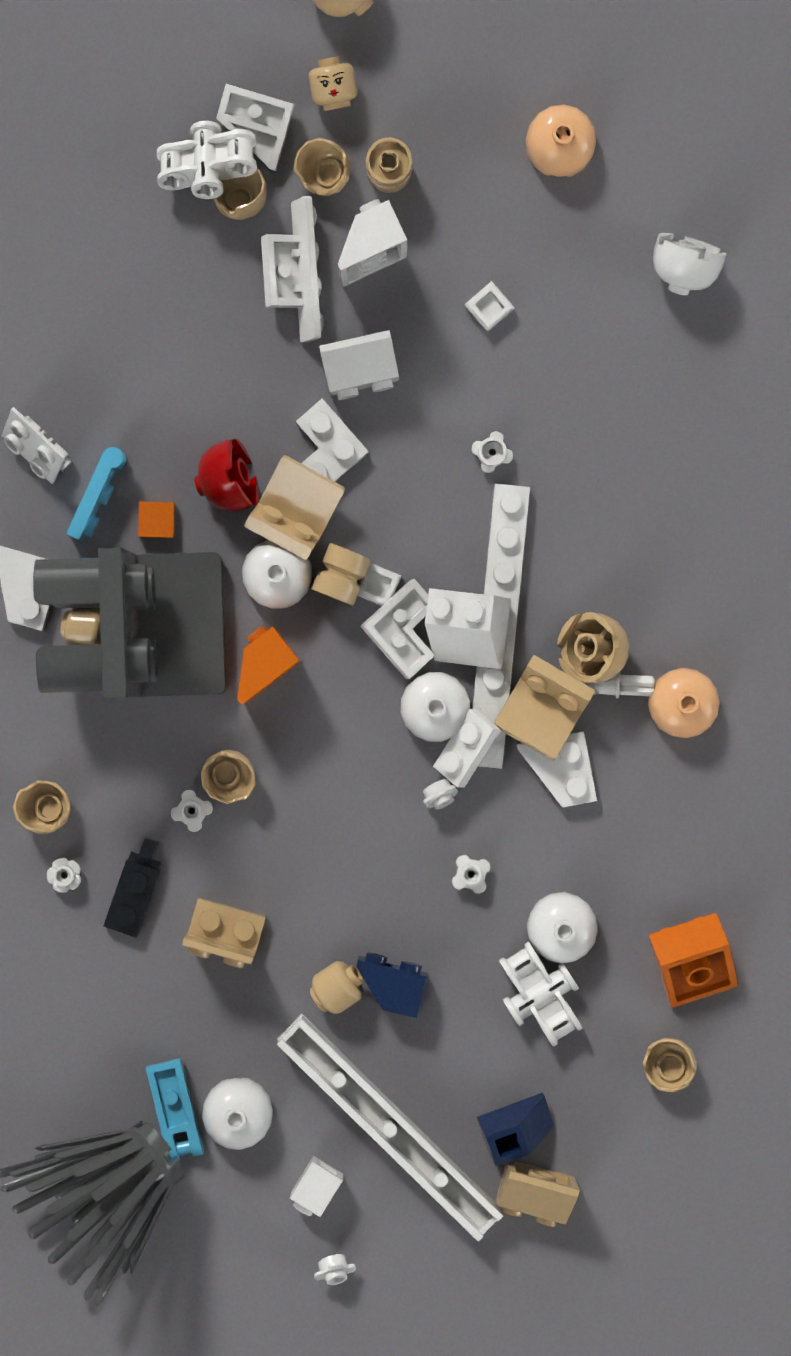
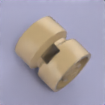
M392 137L381 138L369 148L366 156L367 178L371 185L379 191L392 193L403 189L410 181L412 156L407 145L401 140Z
M330 543L323 559L326 570L318 572L311 590L354 606L360 590L357 580L365 579L372 560Z

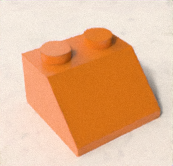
M261 626L246 638L250 644L244 648L237 697L241 705L247 704L301 662L277 628L273 626L269 630L265 626Z
M717 913L700 916L691 921L673 927H666L658 932L649 934L654 958L671 1008L738 987L730 945Z

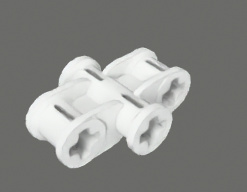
M213 121L194 123L190 127V137L193 140L166 143L157 149V159L160 161L161 172L157 176L158 185L163 189L172 191L191 187L192 194L200 199H214L222 195L224 188L220 180L247 177L254 174L257 170V163L253 158V147L256 144L255 134L245 129H235L222 133L221 126Z
M529 941L524 944V949L508 959L503 957L499 960L510 980L520 992L511 999L508 997L502 999L519 1026L524 1024L525 1018L533 1014L553 1047L558 1044L557 1040L571 1031L583 1029L569 1004L562 996L570 990L577 991L579 989L564 963L558 964V969L548 974Z

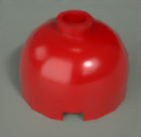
M238 439L225 440L211 446L201 456L198 464V476L194 478L195 487L201 497L205 496L210 504L217 509L231 512L244 510L252 505H256L259 499L257 478L255 476L250 479L246 464H252L250 456Z

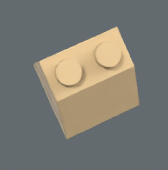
M512 1160L505 1163L496 1195L497 1206L502 1207L501 1211L505 1214L515 1217H522L523 1213L536 1216L535 1221L538 1223L556 1227L557 1223L566 1225L580 1190L574 1176Z

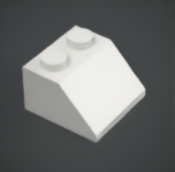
M390 330L319 346L330 396L337 395L338 400L356 397L359 395L358 390L372 387L373 392L388 390L394 387L393 382L399 381Z
M429 588L425 627L432 652L435 655L434 660L502 669L511 598Z

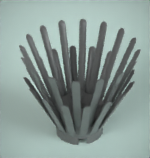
M139 1121L128 1130H119L35 1147L36 1150H47L49 1152L38 1154L33 1160L0 1169L1 1178L8 1176L20 1177L39 1171L3 1185L1 1187L3 1192H10L26 1186L29 1192H36L57 1183L14 1205L12 1208L14 1213L19 1214L53 1196L57 1199L46 1207L47 1213L51 1214V1216L29 1231V1237L32 1239L38 1238L88 1203L73 1216L72 1221L76 1225L68 1231L67 1239L48 1256L50 1264H55L123 1201L92 1237L91 1245L93 1247L67 1278V1283L70 1286L74 1285L86 1269L94 1264L139 1208L85 1290L84 1299L89 1300L95 1290L101 1288L95 1300L96 1306L104 1300L121 1268L123 1274H125L130 1267L132 1275L172 1186L184 1178V1171L178 1159L171 1165L168 1164L171 1160L168 1154L172 1150L159 1132L147 1122L143 1124L142 1121Z

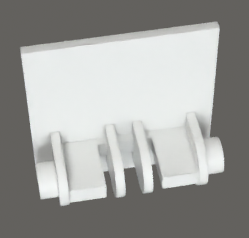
M13 407L10 410L2 433L6 446L13 453L21 454L30 463L32 471L38 477L46 478L51 484H54L59 471L64 472L71 465L72 461L68 458L69 454L57 443L53 445L54 439L52 437L47 439L45 437L46 432L44 430L40 432V426L29 416L24 417Z

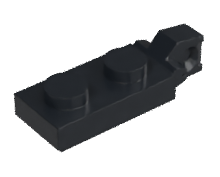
M147 837L144 838L139 854L131 852L129 858L126 859L103 927L135 938L138 937L161 872L159 870L161 862L154 860L159 841Z

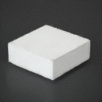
M492 281L464 305L487 332L514 310V306Z
M371 563L365 579H362L359 585L358 597L380 606L384 605L394 595L401 575Z

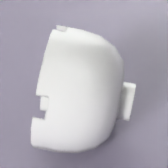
M658 234L654 247L653 264L660 279L669 283V291L680 295H688L690 290H703L709 287L718 278L727 256L726 252L720 253V248L685 236L684 240L676 242L673 241L675 234Z
M266 540L257 544L247 554L242 567V580L248 595L258 604L271 609L288 608L298 603L308 593L312 582V565L309 559L306 561L279 545Z
M428 672L416 677L406 686L401 698V716L405 726L416 737L427 742H443L453 737L462 727L466 713L470 709V699L466 688L456 678L443 672Z
M559 892L549 894L535 904L528 918L527 931L528 938L538 954L548 961L569 963L575 962L589 952L595 944L598 926L596 916L587 902L577 895Z
M241 1077V1079L229 1078L222 1080L210 1090L203 1104L202 1119L206 1132L214 1142L227 1149L241 1150L254 1146L265 1137L272 1123L273 1109L270 1096L260 1084L249 1078Z

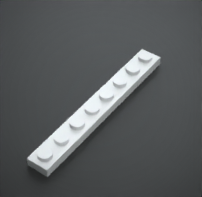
M496 483L494 484L484 594L511 598L503 667L502 669L476 666L472 709H477L493 724L510 695L530 487ZM499 732L478 765L479 767L502 769L506 733Z

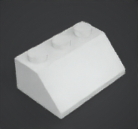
M379 199L368 202L359 208L361 213L355 215L338 262L339 277L343 287L407 258V238L389 200L380 203Z

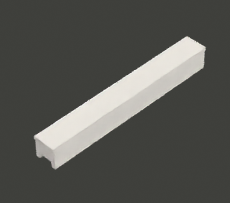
M302 1013L277 1038V1045L478 1242L483 1238V1234L503 1217L502 1209Z

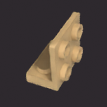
M284 455L280 459L259 503L250 513L244 527L307 561L341 500L345 488Z
M533 655L494 724L502 732L545 757L555 760L596 690Z
M199 897L189 931L184 937L182 945L189 947L188 953L209 958L210 954L224 957L223 963L243 968L245 963L252 964L255 958L267 916Z

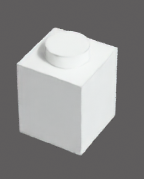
M313 1156L291 1191L290 1199L295 1201L293 1206L307 1216H311L314 1213L321 1217L342 1183L343 1173Z

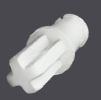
M619 672L614 678L605 682H584V684L596 690L594 694L616 695V698L619 699V695L652 696L655 680L652 676L620 675Z

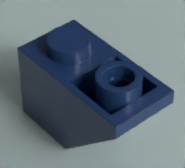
M367 952L366 957L358 956L356 967L382 1010L417 1018L427 981V973L421 971L422 966L407 961H401L400 966L386 963L388 957Z
M543 1093L477 1117L486 1147L495 1166L530 1154L554 1126Z

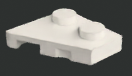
M226 84L216 119L230 131L245 129L253 132L256 137L253 153L269 169L277 171L295 104Z
M0 546V582L8 622L44 631L51 605H41L35 601L33 572L35 560H43L45 558Z
M584 731L571 733L555 760L545 757L523 743L516 744L518 751L562 808L597 801Z

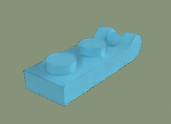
M109 447L103 452L66 535L83 542L86 536L91 538L99 523V518L95 516L100 504L106 505L114 489V486L110 484L115 471L123 469L127 463L126 455L120 449Z
M177 1058L146 1066L161 1135L172 1149L168 1152L171 1158L169 1163L177 1159L180 1160V1156L192 1154L193 1157L203 1155V1143L199 1134L182 1059ZM186 1131L188 1140L176 1142L174 1134Z

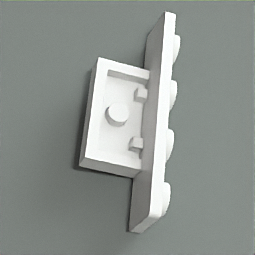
M303 196L291 202L293 235L266 234L261 237L266 308H298L300 342H311L321 338L324 319L319 308L321 281L317 277L316 263L319 257V247L317 242H315L314 233L317 213L313 206L312 197Z

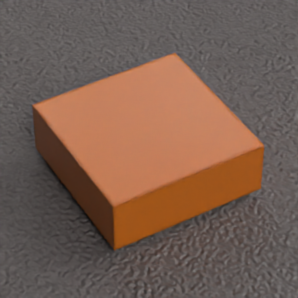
M139 501L138 537L174 538L175 502Z

